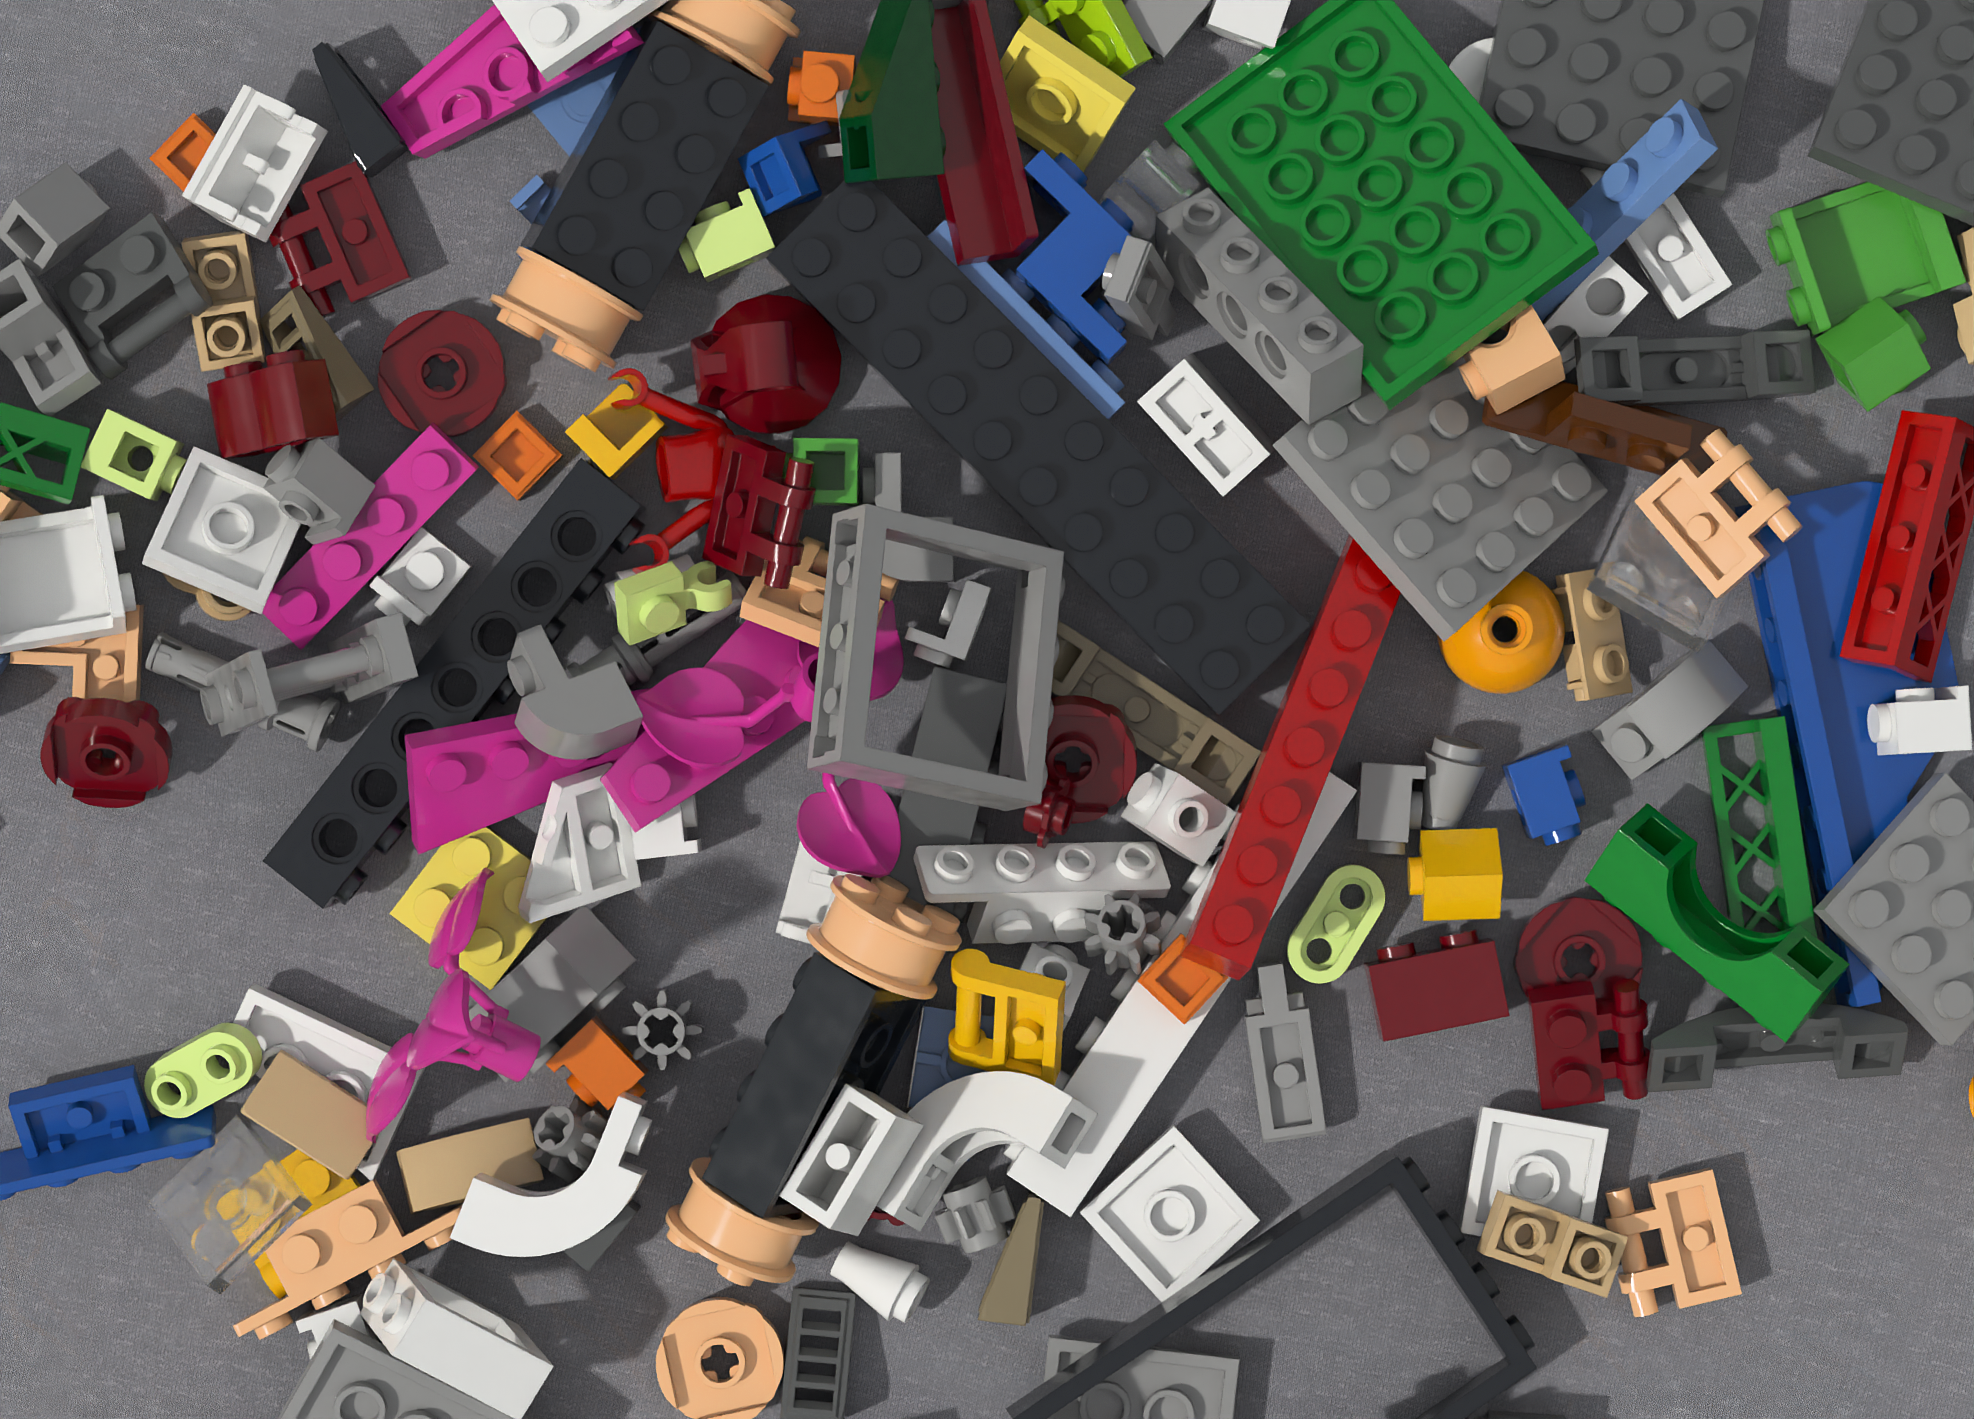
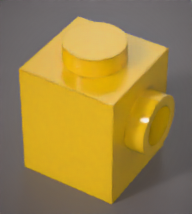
M1497 828L1420 830L1419 857H1408L1407 873L1409 895H1421L1423 921L1500 919L1503 872Z

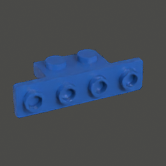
M135 1065L12 1092L9 1095L8 1107L22 1147L0 1152V1201L8 1199L20 1191L46 1185L50 1187H63L72 1184L81 1177L107 1171L112 1173L128 1172L139 1167L142 1163L169 1157L175 1159L193 1157L204 1149L215 1145L217 1117L212 1105H209L185 1118H172L166 1115L151 1118Z

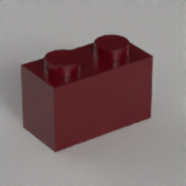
M1471 929L1439 936L1441 948L1416 952L1414 942H1407L1376 949L1378 960L1364 963L1379 1038L1385 1042L1510 1016L1495 941L1490 938L1479 940L1477 929Z

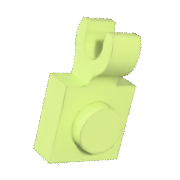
M671 561L614 582L618 632L629 646L687 625V609L714 612L722 610L732 603L731 582L726 579L716 583V565L709 561L694 564L682 573Z

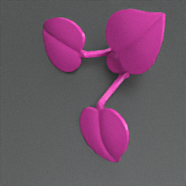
M881 599L885 602L882 617L876 631L870 701L882 698L892 692L898 684L903 671V649L896 627L893 600L889 602ZM799 640L797 659L802 668L794 684L784 683L777 694L750 714L741 715L744 709V697L738 686L726 675L708 668H688L668 675L651 689L637 695L635 701L643 714L641 723L651 739L660 748L681 762L692 766L709 768L726 765L735 761L743 751L744 736L741 728L755 726L785 702H791L792 707L803 720L812 721L819 647ZM822 773V783L826 792H817L808 796L798 811L796 827L803 847L814 859L829 868L873 878L888 876L898 860L901 847L899 818L889 795L878 784L852 778L844 781L838 787L835 775Z
M488 868L482 869L475 878L457 892L444 909L434 929L429 947L428 963L429 966L435 969H439L443 965L444 971L449 976L436 991L426 1018L420 1023L415 1033H408L397 1041L377 1069L369 1091L366 1108V1139L373 1143H376V1135L387 1127L402 1109L412 1089L417 1070L437 1061L463 1064L476 1071H479L484 1066L515 1082H519L527 1075L538 1055L541 1037L507 1020L509 1010L497 1005L469 978L468 972L462 970L459 966V953L469 943L478 921L486 880L494 875V872ZM469 995L489 1013L488 1017L477 1014L470 1022ZM462 1047V1049L468 1051L469 1053L459 1052L456 1050Z

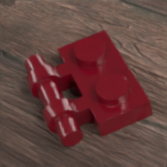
M356 161L300 185L310 209L294 216L289 204H287L269 236L272 247L281 249L292 274L293 280L289 282L291 290L300 285L323 318L336 312L326 291L331 286L342 282L350 302L356 304L412 279L368 176L362 173ZM316 230L320 231L333 261L319 268H316L303 238Z
M727 434L702 558L740 576L759 577L762 575L764 560H768L764 584L774 588L788 589L793 566H799L802 560L804 544L799 542L805 510H810L813 507L816 489L810 486L815 463L803 458L790 457L786 477L782 478L787 452L747 435ZM776 503H778L780 506L773 535L770 531Z
M1633 979L1618 980L1613 985L1614 999L1596 1001L1591 980L1527 990L1537 1091L1542 1110L1605 1101L1603 1080L1611 1078L1622 1080L1624 1097L1638 1100L1647 1096L1646 1080L1650 1050L1644 1047L1643 1030L1648 1026V1010L1646 1002L1640 999L1639 983ZM1606 1030L1616 1031L1619 1047L1600 1050L1599 1032Z

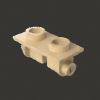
M1613 566L1555 576L1557 588L1551 589L1562 608L1565 632L1573 631L1575 644L1563 645L1568 678L1567 690L1574 689L1576 702L1632 693L1629 661Z

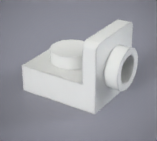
M420 527L382 576H376L369 585L381 595L374 605L387 616L401 612L405 626L412 620L417 625L426 627L473 567L428 530Z
M968 579L963 591L951 588L938 622L940 625L949 627L946 638L942 639L908 627L904 639L918 643L913 656L946 668H950L953 657L967 661L991 596L992 588Z

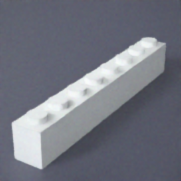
M1331 772L1327 776L1272 917L1357 792L1356 789ZM1239 804L1234 808L1235 812L1238 811ZM1234 819L1221 838L1226 841ZM1222 849L1212 863L1207 860L1203 867L1198 864L1194 867L1181 888L1190 894V897L1177 916L1166 910L1160 918L1161 927L1157 931L1150 933L1160 939L1162 952L1180 933L1187 937ZM1150 955L1141 968V973L1138 975L1132 968H1127L1110 993L1111 996L1119 1000L1118 1004L1106 1022L1097 1016L1093 1018L1074 1047L1083 1053V1056L1070 1075L1060 1070L1054 1085L1098 1113L1097 1117L1065 1169L1028 1147L1008 1144L1003 1153L1012 1160L1007 1168V1175L1071 1217L1231 977L1228 976V979L1184 1025L1137 981L1159 955Z

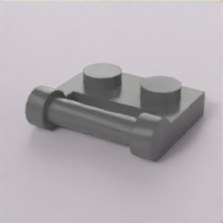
M153 212L145 216L52 286L88 345L89 354L93 362L109 379H114L128 369L127 361L188 315L193 314L198 317L213 306V300L163 217ZM172 283L174 284L175 294L113 339L109 332L111 328Z

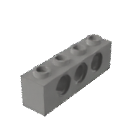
M1209 188L1156 215V251L1175 281L1174 287L1308 425L1361 397L1364 345Z

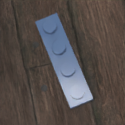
M1680 99L1662 118L1655 121L1648 132L1616 163L1612 164L1604 175L1572 207L1567 209L1595 242L1599 255L1532 304L1541 322L1718 149L1697 108Z
M946 220L927 236L1108 420L1124 407L1125 401L1117 393L1125 385L1102 361L1097 359L1089 366L1072 349L1080 341L1079 338L1054 313L1045 321L1028 304L1035 294L1010 268H1007L999 275L987 262L957 266Z

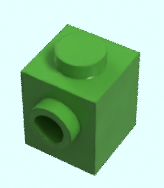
M1880 296L1815 339L1838 384L1867 412L1892 395L1905 390L1911 382L1931 369L1920 347L1921 344L1927 341V338L1917 320L1906 309L1897 313Z
M793 438V453H786L782 478L786 477L790 457L813 461L815 465L810 486L816 489L813 505L859 506L860 441L852 438Z

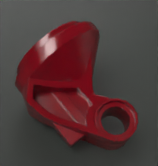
M763 294L738 302L716 320L711 331L691 339L698 404L722 411L728 420L751 432L781 435L807 426L828 408L840 384L842 356L833 329L816 309L791 296Z

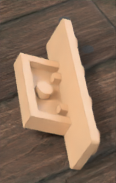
M375 1178L262 1237L259 1241L287 1296L238 1321L233 1325L235 1332L240 1337L254 1330L259 1340L293 1323L288 1311L311 1300L315 1310H318L350 1293L345 1281L366 1270L371 1279H373L379 1273H385L393 1259L406 1264L407 1262L401 1252L424 1241L428 1250L431 1251L451 1241L450 1235L463 1204L405 1234Z

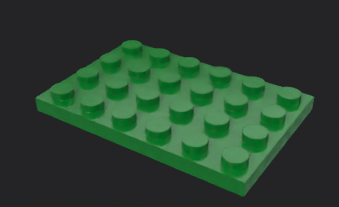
M1328 0L1277 38L1273 49L1265 47L1164 123L1168 134L1222 202L1364 345L1362 377L1389 411L1599 255L1595 242L1393 0Z

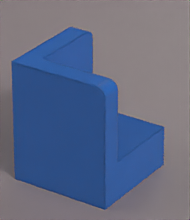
M827 120L776 136L737 158L762 217L813 201L822 195V190L804 148L832 133Z

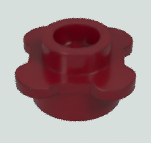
M1062 777L1057 787L1046 784L1042 791L1041 804L1029 806L1025 809L1023 829L1038 835L1037 847L1046 848L1052 836L1056 837L1057 834L1064 836L1070 827L1075 810V799L1067 797L1070 787V779Z

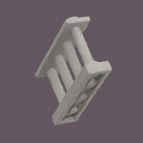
M401 612L374 619L327 643L330 652L327 654L266 669L262 651L257 649L249 651L205 675L208 686L200 688L201 703L208 723L210 725L218 724L221 737L239 732L278 714L276 701L330 688L333 693H341L343 704L345 705L368 699L418 677Z

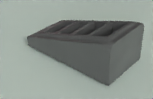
M793 1286L780 1419H845L856 1304L855 1292ZM804 1308L842 1312L841 1323L803 1320ZM802 1335L839 1338L838 1349L801 1346ZM799 1361L836 1364V1374L834 1376L798 1372ZM797 1387L834 1391L833 1402L796 1399Z

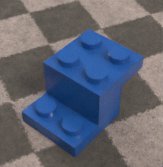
M1042 149L1024 167L1027 183L1064 220L1016 268V275L1035 294L1034 297L1051 314L1054 313L1079 338L1080 342L1108 367L1125 350L1127 340L1121 333L1125 330L1126 323L1100 298L1092 305L1085 299L1102 282L1103 273L1110 256L1114 252H1121L1127 235L1131 236L1129 233L1133 230L1134 222L1108 197L1099 205L1084 190L1087 186V176L1065 154L1060 152L1052 159Z

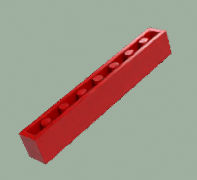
M1350 534L1179 955L1238 981L1252 967L1401 594Z

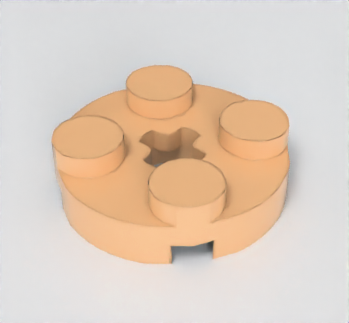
M728 1297L707 1298L686 1307L668 1324L656 1355V1373L664 1396L676 1409H679L684 1415L693 1419H752L756 1417L774 1397L784 1373L785 1365L782 1341L775 1326L763 1315V1312L756 1305ZM723 1345L726 1353H736L739 1363L730 1367V1377L727 1379H718V1374L715 1370H704L702 1365V1359H707L712 1355V1346Z

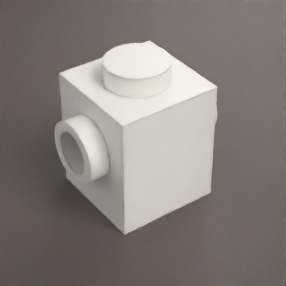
M1154 763L1149 772L1142 774L1134 782L1127 797L1128 805L1120 817L1177 855L1203 867L1237 812L1179 773Z

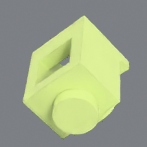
M750 188L738 193L743 204L742 206L731 210L728 201H724L710 206L697 214L694 220L696 225L689 229L678 249L689 273L701 269L706 281L710 282L766 258L776 248Z
M107 409L81 463V468L149 500L158 501L162 491L172 495L187 459L179 456L184 443L119 412ZM141 447H147L153 455L152 465L145 471L136 470L132 464L133 453Z

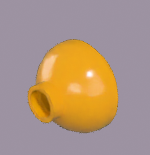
M1523 570L1456 633L1444 642L1438 635L1437 638L1446 664L1460 680L1480 691L1507 694L1522 691L1533 686L1551 671L1559 659L1564 645L1565 621L1559 601L1551 589L1538 577ZM1500 617H1508L1516 624L1517 633L1509 642H1501L1493 635V624Z

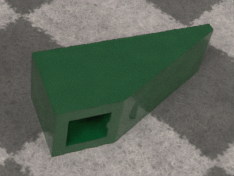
M880 0L839 117L845 183L944 174L943 157L946 151V138L940 126L937 93L940 88V72L934 61L931 28L934 24L935 14L931 0Z

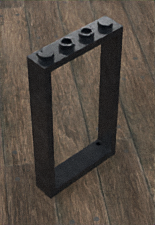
M1384 1150L1013 1403L1006 1410L1012 1419L1049 1418L1388 1185L1391 1186L1503 1356V1359L1416 1419L1466 1418L1537 1369L1527 1353L1535 1344L1517 1317L1513 1314L1505 1320L1492 1299L1499 1295L1500 1291L1482 1264L1477 1262L1470 1267L1457 1246L1466 1240L1448 1212L1443 1209L1435 1214L1422 1193L1431 1187L1417 1164L1410 1156L1400 1161L1397 1155Z

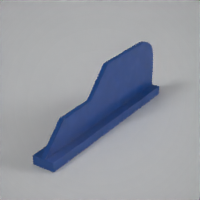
M1871 481L1854 482L1786 496L1791 502L1788 507L1789 511L1803 527L1797 534L1783 543L1768 525L1764 526L1754 536L1768 551L1770 556L1748 575L1777 716H1785L1802 837L1817 905L1908 804L1907 796L1935 753L1877 755V743L1872 742L1870 739L1867 725L1870 705L1896 702L1895 690L1934 688L1935 693V688L1959 686L1947 627L1944 631L1932 683L1913 680L1889 668L1854 663L1839 657L1883 486L1882 483ZM1747 504L1734 507L1735 513L1740 518L1752 506ZM1933 570L1928 585L1929 593L1931 592L1934 580ZM1916 633V636H1915V640H1914V644H1913V648H1912V652H1911V656H1910V659H1911V660L1914 659V655H1915V651H1916V647H1917V643H1918V634H1917V633ZM1819 917L1825 945L1850 964L1834 985L1837 1005L1861 1007L1882 1002L1880 990L1883 984Z

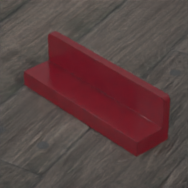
M962 0L956 7L934 9V24L931 28L934 61L940 72V88L937 93L940 126L946 138V151L943 157L944 174L937 175L957 266L1018 257L1038 238L1037 223L986 0Z

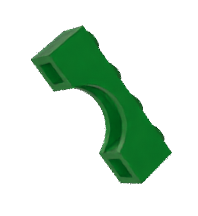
M1647 803L1617 830L1584 881L1602 894L1609 904L1622 910L1648 931L1660 945L1670 949L1699 972L1711 986L1720 989L1751 1014L1762 1027L1771 1030L1786 1043L1816 1012L1850 964L1800 924L1780 932L1761 933L1740 927L1724 917L1709 901L1699 882L1696 870L1698 843Z

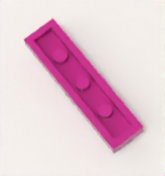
M432 422L373 483L376 485L346 535L313 545L274 585L262 614L302 650L479 466Z

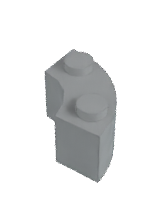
M585 905L581 906L546 937L521 963L486 994L497 1005L509 1010L507 1020L541 1037L538 1055L529 1070L532 1074L538 1071L561 1049L553 1038L587 1006L591 1005L599 1013L626 988L618 977L636 961L629 951ZM477 1003L469 1011L470 1022L477 1014L488 1017L489 1013ZM497 1073L505 1082L509 1080V1078Z

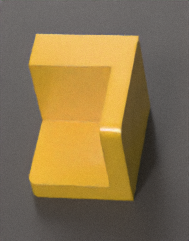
M620 384L588 416L582 414L565 431L605 474L613 480L668 428L654 411L641 405H636L626 410H616L611 406V403L615 401L632 399L634 391L627 384Z

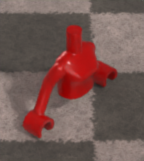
M625 368L612 374L608 380L625 379L629 381L634 390L631 400L623 399L611 403L613 408L616 410H626L636 405H641L683 425L700 429V431L688 434L666 435L657 438L656 465L663 500L666 503L691 499L707 500L689 510L659 534H646L633 539L629 543L630 546L647 544L654 551L655 556L651 566L644 565L632 569L634 573L638 574L667 563L669 550L709 523L727 434L734 435V433L727 427L724 420L717 415L650 389L645 376L640 371L633 368Z

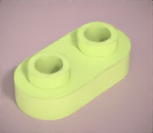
M1348 864L1334 869L1323 881L1287 943V958L1290 966L1304 980L1318 984L1328 983L1339 978L1350 965L1380 916L1385 904L1384 886L1373 871L1361 865ZM1348 884H1357L1363 890V901L1355 908H1347L1340 901V892ZM1317 938L1325 939L1330 945V955L1323 962H1313L1307 956L1308 944Z
M235 1023L215 1025L166 1052L148 1069L144 1079L146 1096L152 1106L162 1114L172 1118L188 1117L237 1091L248 1083L258 1072L262 1063L260 1044L256 1037L241 1025ZM215 1055L224 1057L228 1061L230 1069L220 1066ZM167 1082L174 1083L179 1088L181 1095L173 1092Z

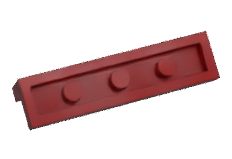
M1901 411L1839 657L1854 663L1889 668L1913 680L1932 683L1974 517V426L1957 417ZM1964 443H1967L1968 445H1967V449H1966V453H1965V457H1964V461H1963V465H1962V469H1961V468H1960V459H1961V455H1962ZM1947 510H1949L1950 517L1945 532L1944 522ZM1933 570L1934 580L1931 592L1929 593L1928 585ZM1916 633H1917V634H1918V643H1917V647H1916L1914 659L1911 660V659H1910V656H1911V652H1912V648H1913L1915 636H1916Z

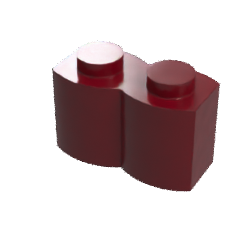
M292 350L266 356V368H262L261 361L224 367L225 379L207 384L220 457L223 459L258 456L279 451L286 445L293 447L317 438L324 440L338 436L339 431L326 360H306L304 350Z

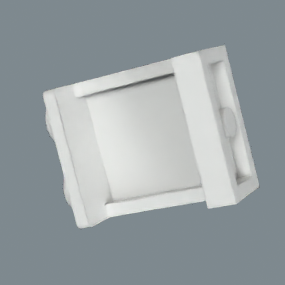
M104 495L91 497V506L87 508L0 522V654L126 633L125 612L137 610L130 572L118 574L114 552L126 550L119 512L107 514Z

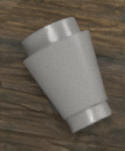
M1435 735L1432 748L1425 749L1424 753L1426 779H1423L1422 826L1432 830L1458 829L1459 822L1462 820L1487 766L1486 763L1481 761L1485 749L1483 746L1462 738Z

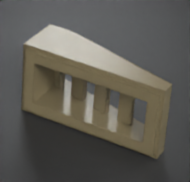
M300 285L288 292L260 319L274 354L292 350H304L306 360H326L337 421L346 416L374 390L370 381ZM291 315L297 326L293 331L285 322ZM301 340L304 341L307 351L300 343Z
M1029 1191L1027 1197L1022 1201L1009 1237L1005 1242L980 1302L978 1320L1026 1326V1323L1030 1322L1044 1199L1034 1192Z

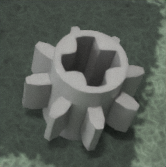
M1134 893L1129 901H1115L1111 895H1104L1105 906L1099 915L1086 913L1084 916L1086 929L1096 934L1084 942L1086 954L1088 957L1102 954L1105 958L1106 973L1108 975H1112L1117 967L1132 968L1138 975L1141 973V962L1147 953L1160 955L1162 952L1160 939L1150 934L1161 927L1160 914L1156 911L1144 915L1141 910L1140 896L1137 893ZM1125 928L1133 929L1134 933H1124ZM1124 933L1121 940L1112 939V935L1121 936Z
M666 989L659 991L657 1005L651 1009L644 1002L637 999L632 1005L634 1010L641 1016L639 1023L630 1024L622 1028L623 1034L628 1036L637 1035L641 1044L635 1051L633 1058L638 1060L647 1052L658 1055L657 1064L660 1070L667 1068L669 1054L677 1051L680 1056L689 1060L694 1054L691 1048L684 1043L687 1035H697L704 1031V1026L688 1024L687 1017L685 1016V1013L691 1009L693 1001L691 999L684 1001L679 1007L668 1004L669 998ZM652 1014L659 1020L666 1018L668 1015L676 1019L678 1024L672 1031L678 1039L675 1044L666 1039L658 1044L650 1040L648 1035L654 1027L648 1019Z
M574 1098L569 1109L564 1106L552 1105L540 1117L533 1130L535 1142L540 1147L533 1154V1159L549 1169V1172L564 1182L570 1183L575 1172L583 1175L591 1164L608 1120L579 1098Z
M979 1176L958 1183L945 1190L942 1197L946 1207L935 1211V1218L945 1244L959 1239L964 1253L967 1254L993 1246L1009 1237L1004 1222L1014 1219L1016 1216L1005 1185L991 1190L987 1177Z

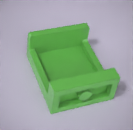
M1870 182L1792 208L1788 207L1777 211L1770 216L1773 227L1765 231L1774 262L1777 266L1786 264L1794 287L1786 290V297L1793 319L1798 327L1807 325V328L1810 329V337L1831 329L1878 296L1890 307L1896 308L1966 283L1943 213Z

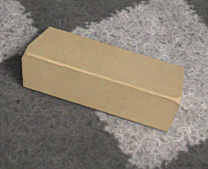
M282 1049L240 1110L246 1117L346 1180L351 1178L373 1145V1142L366 1139L367 1103Z

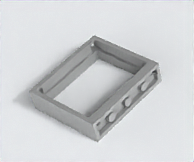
M863 504L834 513L831 524L807 769L1002 811L1041 804L1042 791L1045 788L1048 777V769L1045 763L1047 733L1054 713L1051 690L1053 668L1059 655L1057 625L1059 603L1065 590V579L1062 574L1064 551L870 504ZM885 540L1018 571L998 775L865 747Z

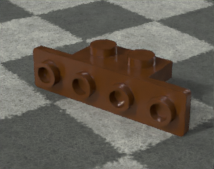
M1564 381L1499 415L1495 413L1485 396L1482 422L1486 426L1661 476L1683 458H1688L1698 471L1703 474L1715 462L1700 446V443L1717 429H1720L1727 437V431L1723 427L1650 406H1623L1579 393L1578 385Z

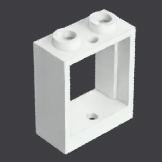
M395 1259L391 1261L385 1273H379L372 1279L365 1291L363 1309L360 1314L392 1356L514 1419H522L554 1367L519 1324Z

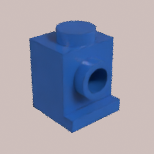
M1561 744L1501 765L1526 837L1534 839L1542 836L1545 846L1582 834L1578 824L1581 821L1576 808L1586 805L1585 797L1574 769L1564 772L1560 761L1572 757L1568 745Z

